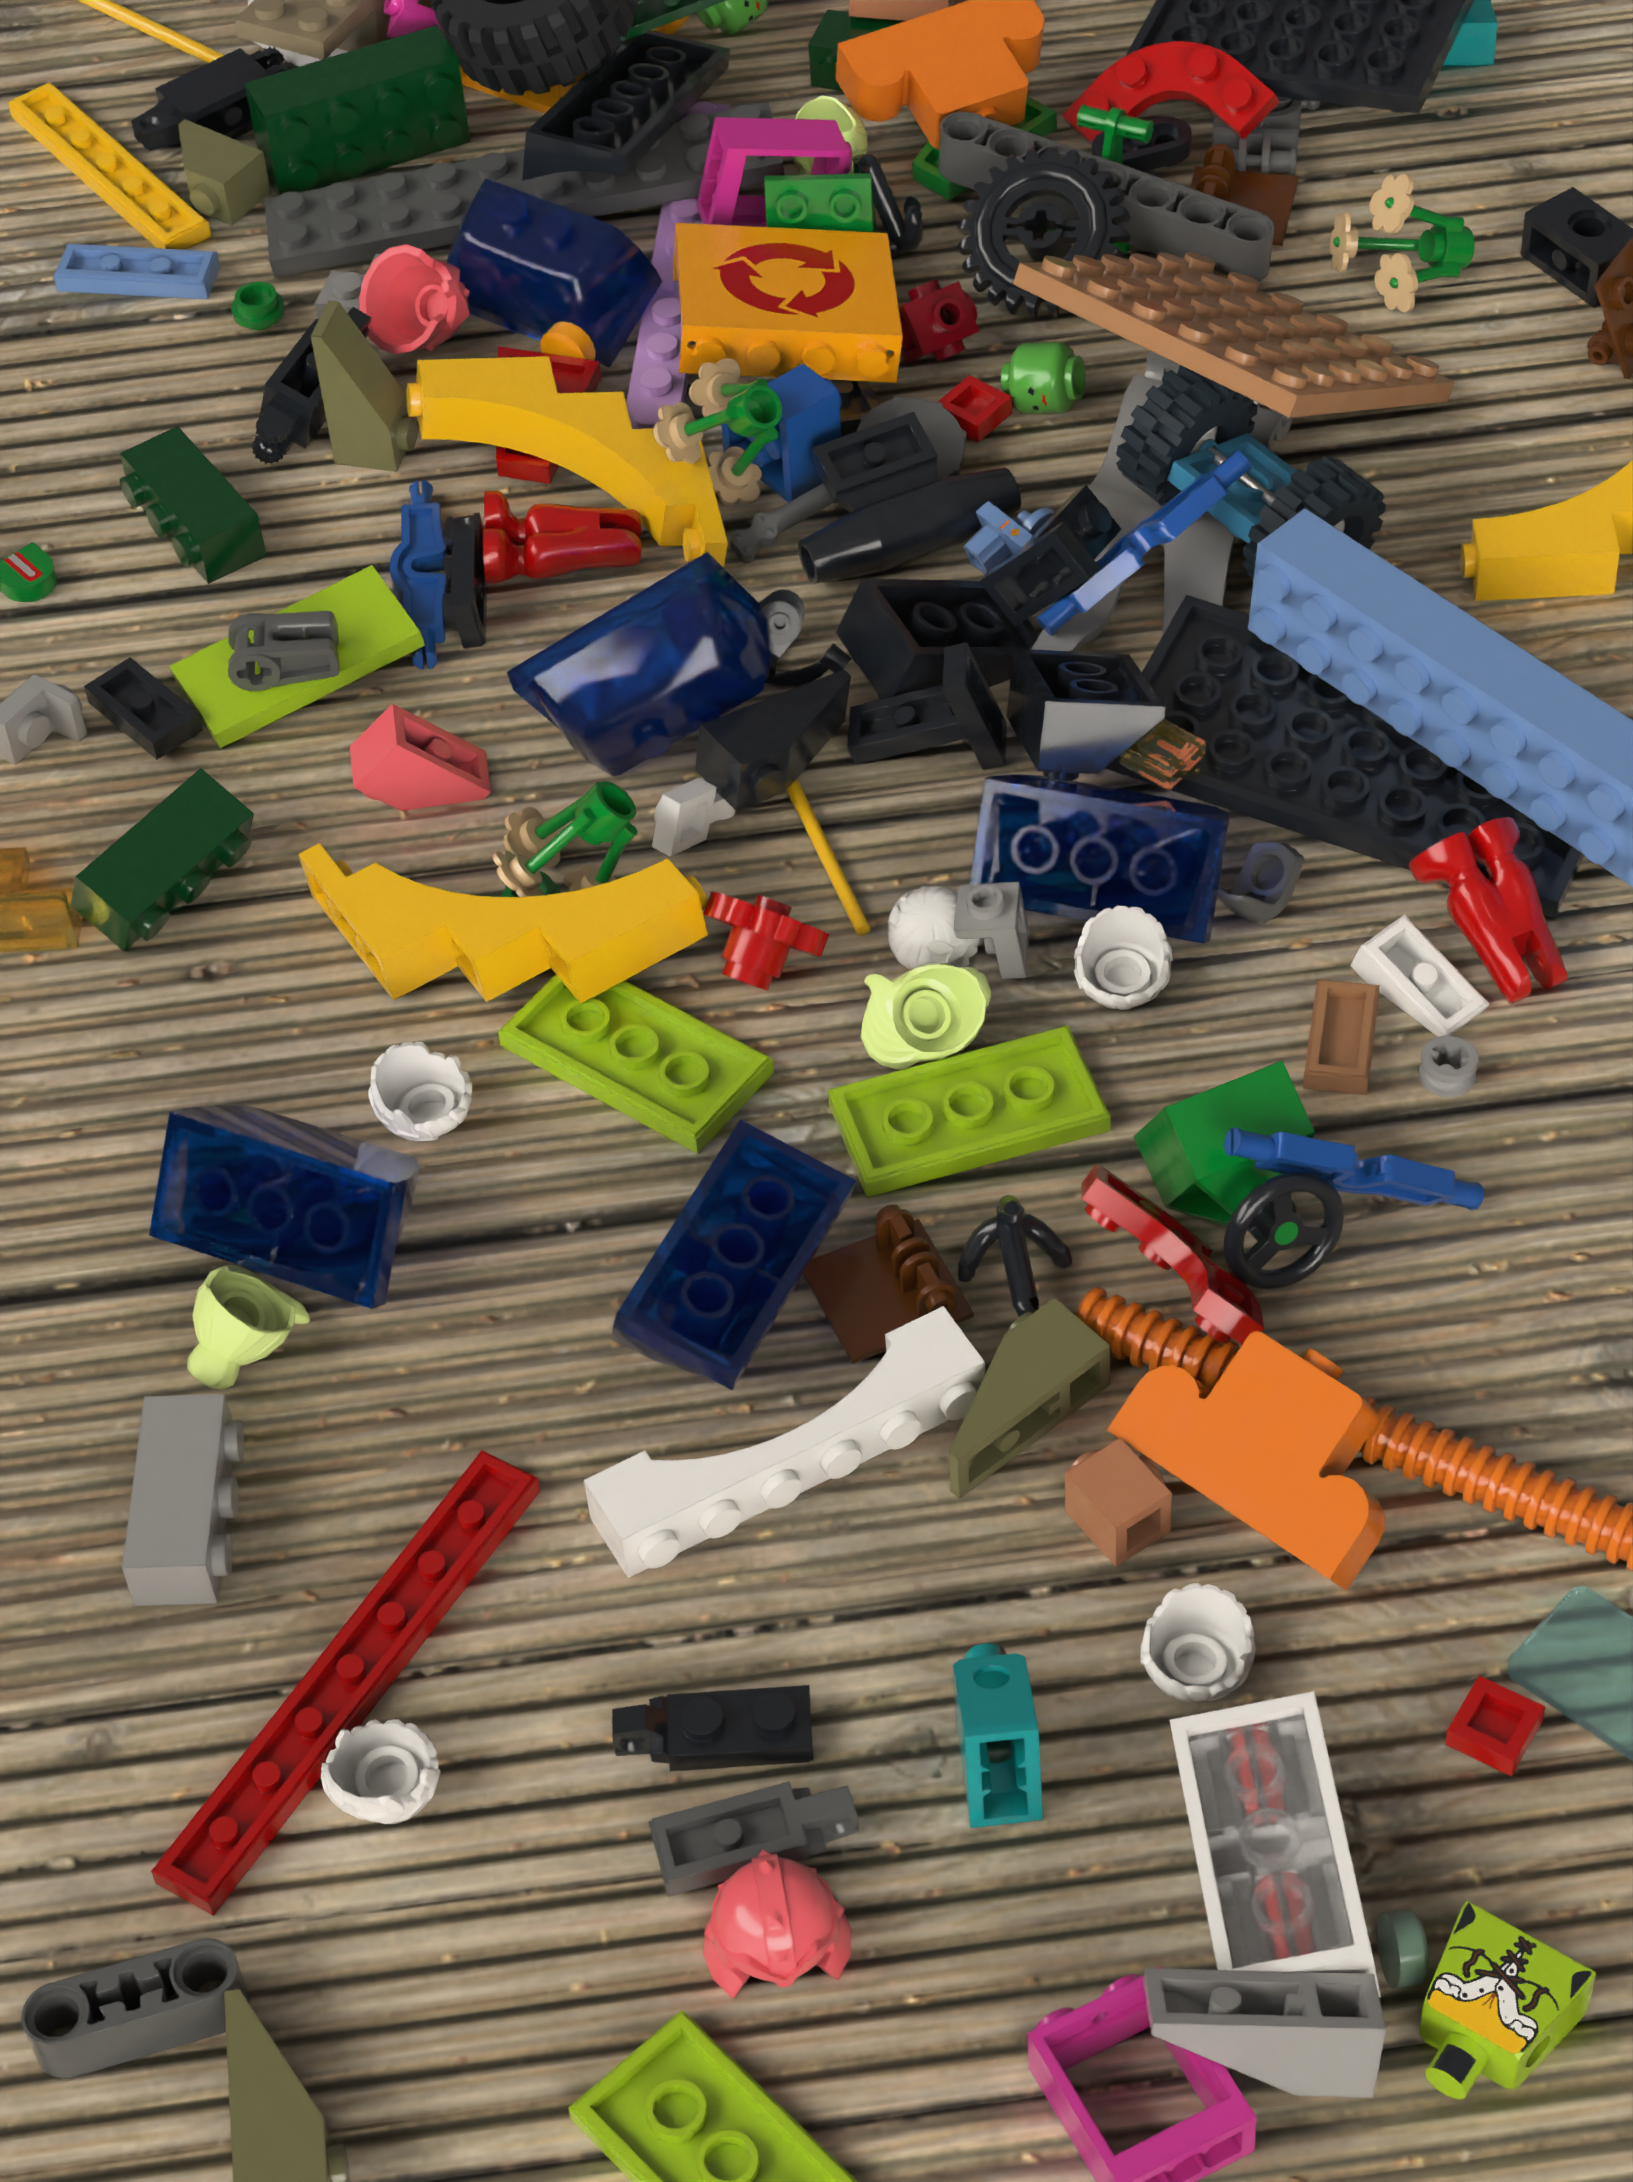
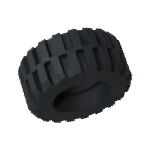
M431 0L432 8L436 14L435 17L450 47H452L455 55L459 58V65H461L464 73L483 87L500 92L503 88L504 92L510 95H524V92L532 90L535 94L550 92V87L561 84L563 87L577 82L575 79L577 76L586 71L588 74H591L601 67V60L606 55L612 57L619 49L621 44L620 37H627L634 20L633 16L635 15L638 1Z

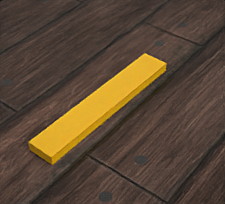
M51 82L8 102L11 117L156 248L186 250L212 237L208 221Z

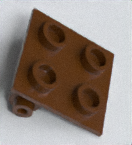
M1220 143L1209 148L1204 156V167H1195L1190 188L1268 216L1275 228L1273 245L1283 246L1299 177L1236 171V158L1228 145Z
M1633 236L1594 285L1605 320L1602 323V330L1594 334L1587 344L1588 357L1594 364L1619 363L1624 379H1629L1633 374Z
M895 1204L887 1205L877 1213L874 1236L799 1264L803 1276L852 1364L885 1352L886 1333L942 1306L946 1308L956 1323L974 1317V1312L920 1220H914L908 1210L900 1209Z

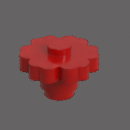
M711 891L703 915L732 926L721 958L726 959L722 975L766 991L769 990L773 977L780 978L790 948L812 956L821 957L829 934L790 918L791 906L761 895L756 896L753 905L743 900Z

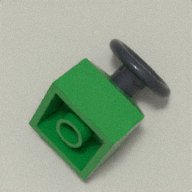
M1282 1060L1164 1107L1134 1135V1139L1164 1206L1198 1219L1227 1226L1224 1236V1255L1227 1265L1237 1279L1248 1286L1258 1289L1287 1287L1315 1272L1336 1247L1344 1222V1208L1341 1197L1336 1188L1325 1178L1309 1172L1281 1174L1255 1167V1160L1234 1155L1229 1156L1225 1153V1136L1229 1129H1234V1127L1267 1136L1277 1132H1287L1309 1138L1314 1137L1315 1131ZM1291 1192H1307L1316 1196L1323 1206L1324 1222H1305L1296 1212V1206L1291 1200ZM1248 1231L1256 1239L1257 1243L1245 1254L1244 1238ZM1297 1243L1312 1245L1304 1255L1289 1265L1272 1270L1262 1269L1278 1251L1290 1249Z

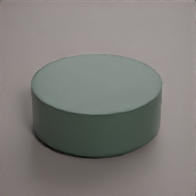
M1411 1909L1382 1912L1377 1923V1944L1380 1963L1387 1983L1392 1989L1421 1986L1428 1974L1429 1960L1426 1937L1419 1917Z

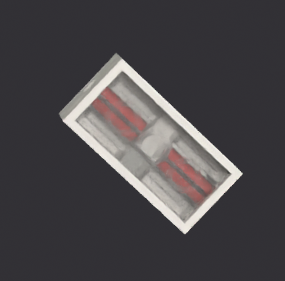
M1312 1691L1171 1719L1170 1726L1217 1969L1374 1974L1378 1994L1381 1997L1315 1692Z

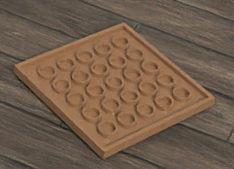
M1161 252L1154 259L1137 253H1132L1130 259L1103 254L1101 260L1074 255L1072 261H1066L1054 256H1045L1043 262L1019 263L1013 285L1289 418L1448 402L1455 381L1437 373L1439 370L1438 364L1415 355H1409L1407 359L1392 352L1394 345L1391 342L1370 334H1363L1362 338L1346 331L1349 325L1346 321L1325 313H1318L1317 317L1302 310L1304 303L1301 300L1278 292H1274L1272 296L1258 290L1260 282L1256 279L1237 272H1229V275L1214 270L1216 262L1213 259L1194 252H1186L1184 258Z

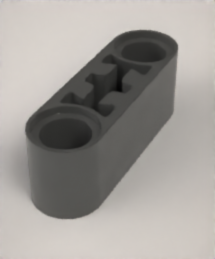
M203 1938L46 1984L35 1990L26 2000L21 2013V2023L41 2068L53 2077L69 2079L225 2033L224 1991L240 1989L248 2003H250V1998L232 1948L223 1941ZM215 1980L224 1981L217 1989L211 1992H196L207 1982ZM176 1994L178 1999L170 2001L169 1996ZM103 2016V2018H104L103 2021H101V2022H97V2021H96V2018H97V2017ZM76 2024L65 2035L49 2037L55 2029L62 2025Z

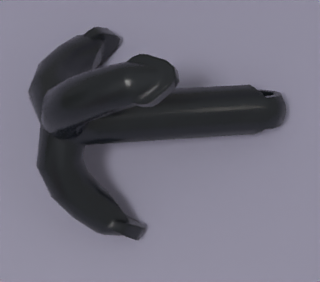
M864 154L858 161V168L861 174L871 173L872 201L884 229L888 233L891 258L903 251H914L922 240L921 204L915 197H907L903 207L905 213L904 222L877 157L872 154Z
M1006 1195L998 1202L997 1216L984 1220L972 1232L965 1244L958 1263V1278L961 1282H969L975 1276V1270L989 1247L999 1240L1012 1305L1020 1317L1026 1312H1035L1039 1309V1299L1025 1238L1033 1241L1052 1258L1055 1265L1061 1268L1071 1266L1072 1256L1068 1246L1064 1244L1060 1237L1046 1223L1031 1214H1026L1024 1207L1021 1206L1016 1197Z

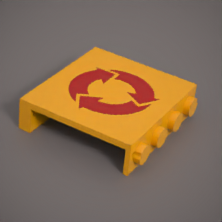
M675 223L672 279L673 281H678L682 327L679 373L699 374L698 371L702 364L711 362L716 365L721 359L729 358L735 360L740 366V376L780 377L804 363L819 376L829 380L897 383L903 335L888 233ZM690 341L696 342L694 345L688 344ZM892 350L893 352L890 353V354H887L886 351Z

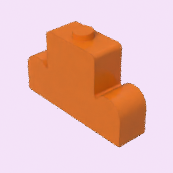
M968 0L838 43L836 81L856 113L868 121H888L898 115L902 106H907L931 146L939 149L940 124L950 114L970 112L1009 126L1024 120L1029 80L1025 74L1033 71L1039 64L1045 20L1034 0Z
M1254 1331L1246 1338L1212 1391L1185 1369L1174 1365L1159 1366L1150 1370L1138 1382L1107 1428L1109 1432L1121 1438L1127 1445L1151 1459L1154 1463L1345 1591L1348 1590L1380 1542L1385 1530V1514L1381 1504L1355 1480L1343 1476L1378 1423V1412L1359 1394L1337 1381L1343 1373L1339 1366L1311 1348H1308L1301 1358L1264 1333Z

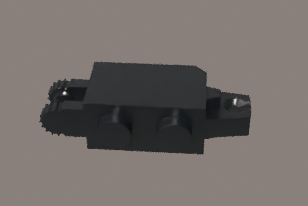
M275 47L264 48L263 51L259 50L251 55H248L241 48L234 50L155 88L158 100L156 106L131 120L134 137L149 151L166 145L181 144L178 124L186 119L235 139L253 130L245 83L290 70L297 66L291 61L284 63L286 60L283 57L284 55Z
M352 307L348 315L364 337L367 338L369 333L368 326L371 323L372 317ZM319 318L314 320L265 383L260 416L256 423V434L258 436H255L252 445V453L255 454V459L258 458L260 462H265V464L271 463L273 465L274 462L278 463L279 459H283V455L288 453L294 443L306 448L327 421L311 341V334Z

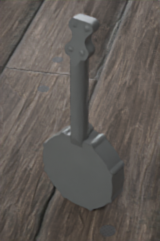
M895 396L892 400L876 406L867 414L861 416L857 431L914 412L938 456L937 479L960 475L965 451L966 432L962 430L954 416L943 408L940 402L934 403L920 398ZM820 484L768 515L765 512H759L754 515L750 528L732 532L730 536L731 549L743 563L753 562L755 553L760 547L775 545L780 533L833 503L824 484Z

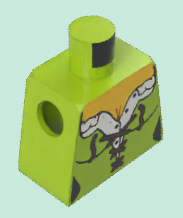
M1466 1901L1454 1925L1422 2008L1419 2036L1427 2044L1438 2049V2052L1425 2070L1426 2078L1438 2091L1454 2099H1464L1480 2074L1506 2089L1518 2088L1585 2016L1590 2006L1596 1972Z

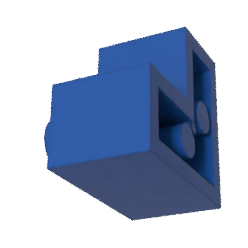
M804 363L767 382L768 387L777 393L782 405L781 419L774 426L778 432V438L767 443L751 463L760 468L762 472L760 480L788 503L823 483L811 461L812 447L842 437L840 422L841 397L838 389L829 379L822 378ZM721 424L724 452L734 446L746 450L755 439L754 436L743 437L736 434L727 424Z

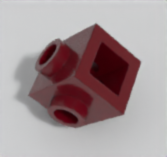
M937 279L908 291L907 293L911 301L899 306L903 335L901 354L905 364L933 353L936 362H940L965 351L966 347L963 340L980 332L976 323V306L970 295L963 292L959 281L943 288L940 287Z

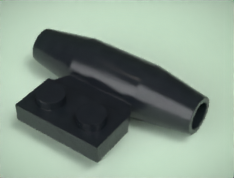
M914 412L812 447L811 461L833 503H838L849 513L798 542V553L802 567L808 579L813 584L880 573L958 545L972 538L982 528L976 511L987 501L1007 516L1020 510L1021 495L1017 482L1010 470L1005 467L937 479L938 456Z

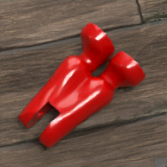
M484 491L485 528H483V558L486 583H501L518 575L527 576L531 579H544L579 569L621 568L636 566L640 563L642 544L639 538L642 532L640 513L634 509L577 507L541 503L531 506L524 519H518L512 514L507 498L500 491Z
M1503 817L1479 825L1468 836L1463 831L1443 839L1417 855L1408 866L1414 878L1423 884H1434L1442 881L1448 883L1450 891L1446 905L1451 918L1476 951L1502 995L1511 1004L1528 997L1531 993V981L1525 963L1521 958L1522 956L1533 976L1546 989L1556 987L1568 980V974L1544 918L1532 872L1528 865L1519 860L1516 854H1514V848L1520 839V830L1514 818ZM1477 864L1486 867V871L1489 874L1488 879L1482 874Z

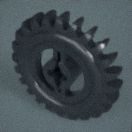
M1056 146L1049 147L1044 158H1039L1035 148H1030L1027 150L1025 162L1020 163L1014 155H1010L1007 157L1008 170L1003 172L993 166L989 169L993 180L991 184L977 182L974 185V189L980 196V199L967 200L963 204L965 211L972 215V217L961 220L957 228L962 234L970 236L962 239L958 243L957 249L962 255H970L963 263V270L967 275L977 273L973 280L975 290L983 292L990 286L988 300L993 306H997L1004 296L1007 295L1006 307L1011 315H1016L1021 303L1025 301L1027 312L1032 319L1037 318L1041 302L1046 303L1054 317L1057 318L1059 316V306L1013 285L1019 263L1022 262L1010 254L1006 247V240L1021 241L1029 256L1036 262H1043L1045 256H1054L1066 261H1072L1074 255L1101 260L1103 254H1110L1125 259L1121 250L1113 245L1116 242L1128 243L1131 240L1128 231L1116 225L1128 222L1131 218L1126 208L1116 206L1125 200V195L1119 188H1109L1114 183V177L1111 172L1103 171L1096 174L1099 169L1096 159H1086L1079 165L1080 155L1075 149L1068 151L1061 160ZM1053 195L1064 198L1075 206L1079 213V220H1064L1056 207L1044 202L1035 203L1025 208L1019 217L1010 216L1022 203L1033 197Z

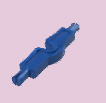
M1235 450L1231 456L1213 471L1201 474L1161 509L1132 528L1097 561L1100 568L1089 580L1059 598L1043 613L1036 616L1041 627L1050 636L1054 635L1059 628L1078 612L1085 613L1110 591L1144 565L1142 558L1147 551L1156 545L1169 543L1177 538L1201 515L1228 493L1226 489L1252 469L1248 459L1239 450Z
M417 480L411 483L409 487L410 504L401 507L402 542L395 548L390 559L389 568L394 595L421 632L425 646L413 651V664L417 668L424 670V654L426 653L428 669L435 667L437 664L436 643H443L446 640L443 594L448 593V584L444 574L430 572L444 569V556L447 554L442 536L440 504L432 503V484L422 480V495H420Z
M1238 1127L1229 1129L1224 1140V1150L1229 1156L1234 1155L1255 1160L1256 1168L1281 1174L1290 1172L1314 1173L1328 1180L1340 1192L1380 1195L1425 1206L1443 1202L1465 1207L1469 1210L1478 1209L1484 1198V1188L1480 1183L1456 1179L1455 1171L1426 1165L1395 1155H1382L1358 1160V1154L1355 1153V1147L1352 1145L1313 1139L1287 1132H1277L1267 1136L1241 1130Z

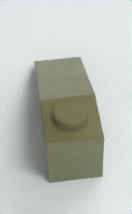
M328 300L311 334V341L334 462L340 465L397 472L406 451H412L417 440V422L415 418L408 416L406 393L340 302Z
M1055 1297L1037 1311L1026 1312L1014 1321L1008 1332L1004 1334L948 1451L950 1491L959 1499L1110 1386V1345Z
M240 1989L224 1991L233 2182H350L349 2161L345 2144H332L323 2115Z

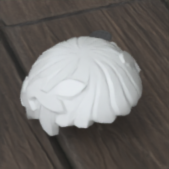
M922 886L919 889L908 891L895 903L888 920V944H890L896 959L903 966L913 969L922 964L939 962L961 968L967 967L970 964L968 958L977 953V946L984 942V938L958 939L956 937L954 918L957 892L941 886Z
M1118 905L1113 909H1103L1096 917L1090 918L1083 927L1082 936L1079 938L1074 955V974L1079 989H1083L1089 997L1100 1005L1111 1009L1118 1008L1119 1010L1131 1009L1155 998L1170 980L1171 961H1173L1172 948L1166 940L1167 936L1161 923L1157 922L1156 918L1151 914H1145L1142 908H1128Z
M404 1042L401 1045L389 1047L385 1053H382L374 1061V1066H372L371 1085L368 1090L371 1107L376 1117L386 1129L397 1136L409 1141L437 1140L438 1136L450 1132L467 1117L472 1100V1082H470L468 1072L462 1071L461 1063L457 1056L450 1055L446 1058V1055L443 1053H430L428 1047L423 1042Z
M1192 1583L1181 1590L1173 1589L1166 1594L1162 1605L1156 1608L1153 1617L1147 1620L1141 1643V1664H1144L1148 1675L1162 1692L1170 1697H1175L1177 1700L1199 1702L1223 1698L1243 1684L1252 1666L1256 1646L1251 1618L1246 1614L1247 1611L1243 1604L1236 1601L1233 1593L1226 1590L1221 1591L1218 1587L1211 1584L1201 1586L1198 1583Z
M375 1719L369 1721L365 1726L354 1727L351 1733L349 1730L342 1729L336 1738V1749L331 1750L326 1763H322V1785L329 1799L343 1812L358 1819L382 1824H396L409 1820L418 1814L432 1798L441 1772L438 1769V1758L436 1757L437 1752L434 1743L427 1734L412 1723L404 1724L399 1719L388 1720L383 1724Z

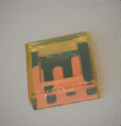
M1163 719L1121 754L1120 764L1171 791L1205 756L1206 741Z

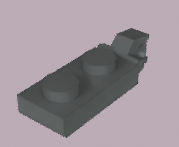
M790 1781L652 1818V1821H648L668 1897L724 1882L739 1868L750 1863L751 1858L758 1857L762 1850L769 1854H777L778 1857L792 1859L797 1862L810 1858V1855L814 1856L827 1850L826 1843L859 1832L857 1812L848 1785L811 1795L809 1787L792 1789Z

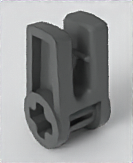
M331 611L281 614L249 613L237 617L229 626V644L234 653L228 661V676L231 682L241 689L262 691L275 686L335 677L339 674V657L336 649L339 644L338 624ZM250 630L254 631V643H251L248 637ZM255 661L260 666V674L258 675L255 674Z

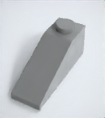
M1144 1968L1143 1984L1151 2035L1295 2096L1373 2098L1386 2033V2025L1374 1974Z

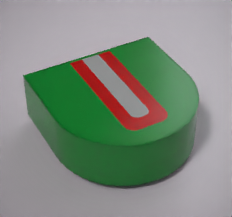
M34 542L0 560V591L13 601L33 602L40 600L50 594L57 584V575L51 557Z

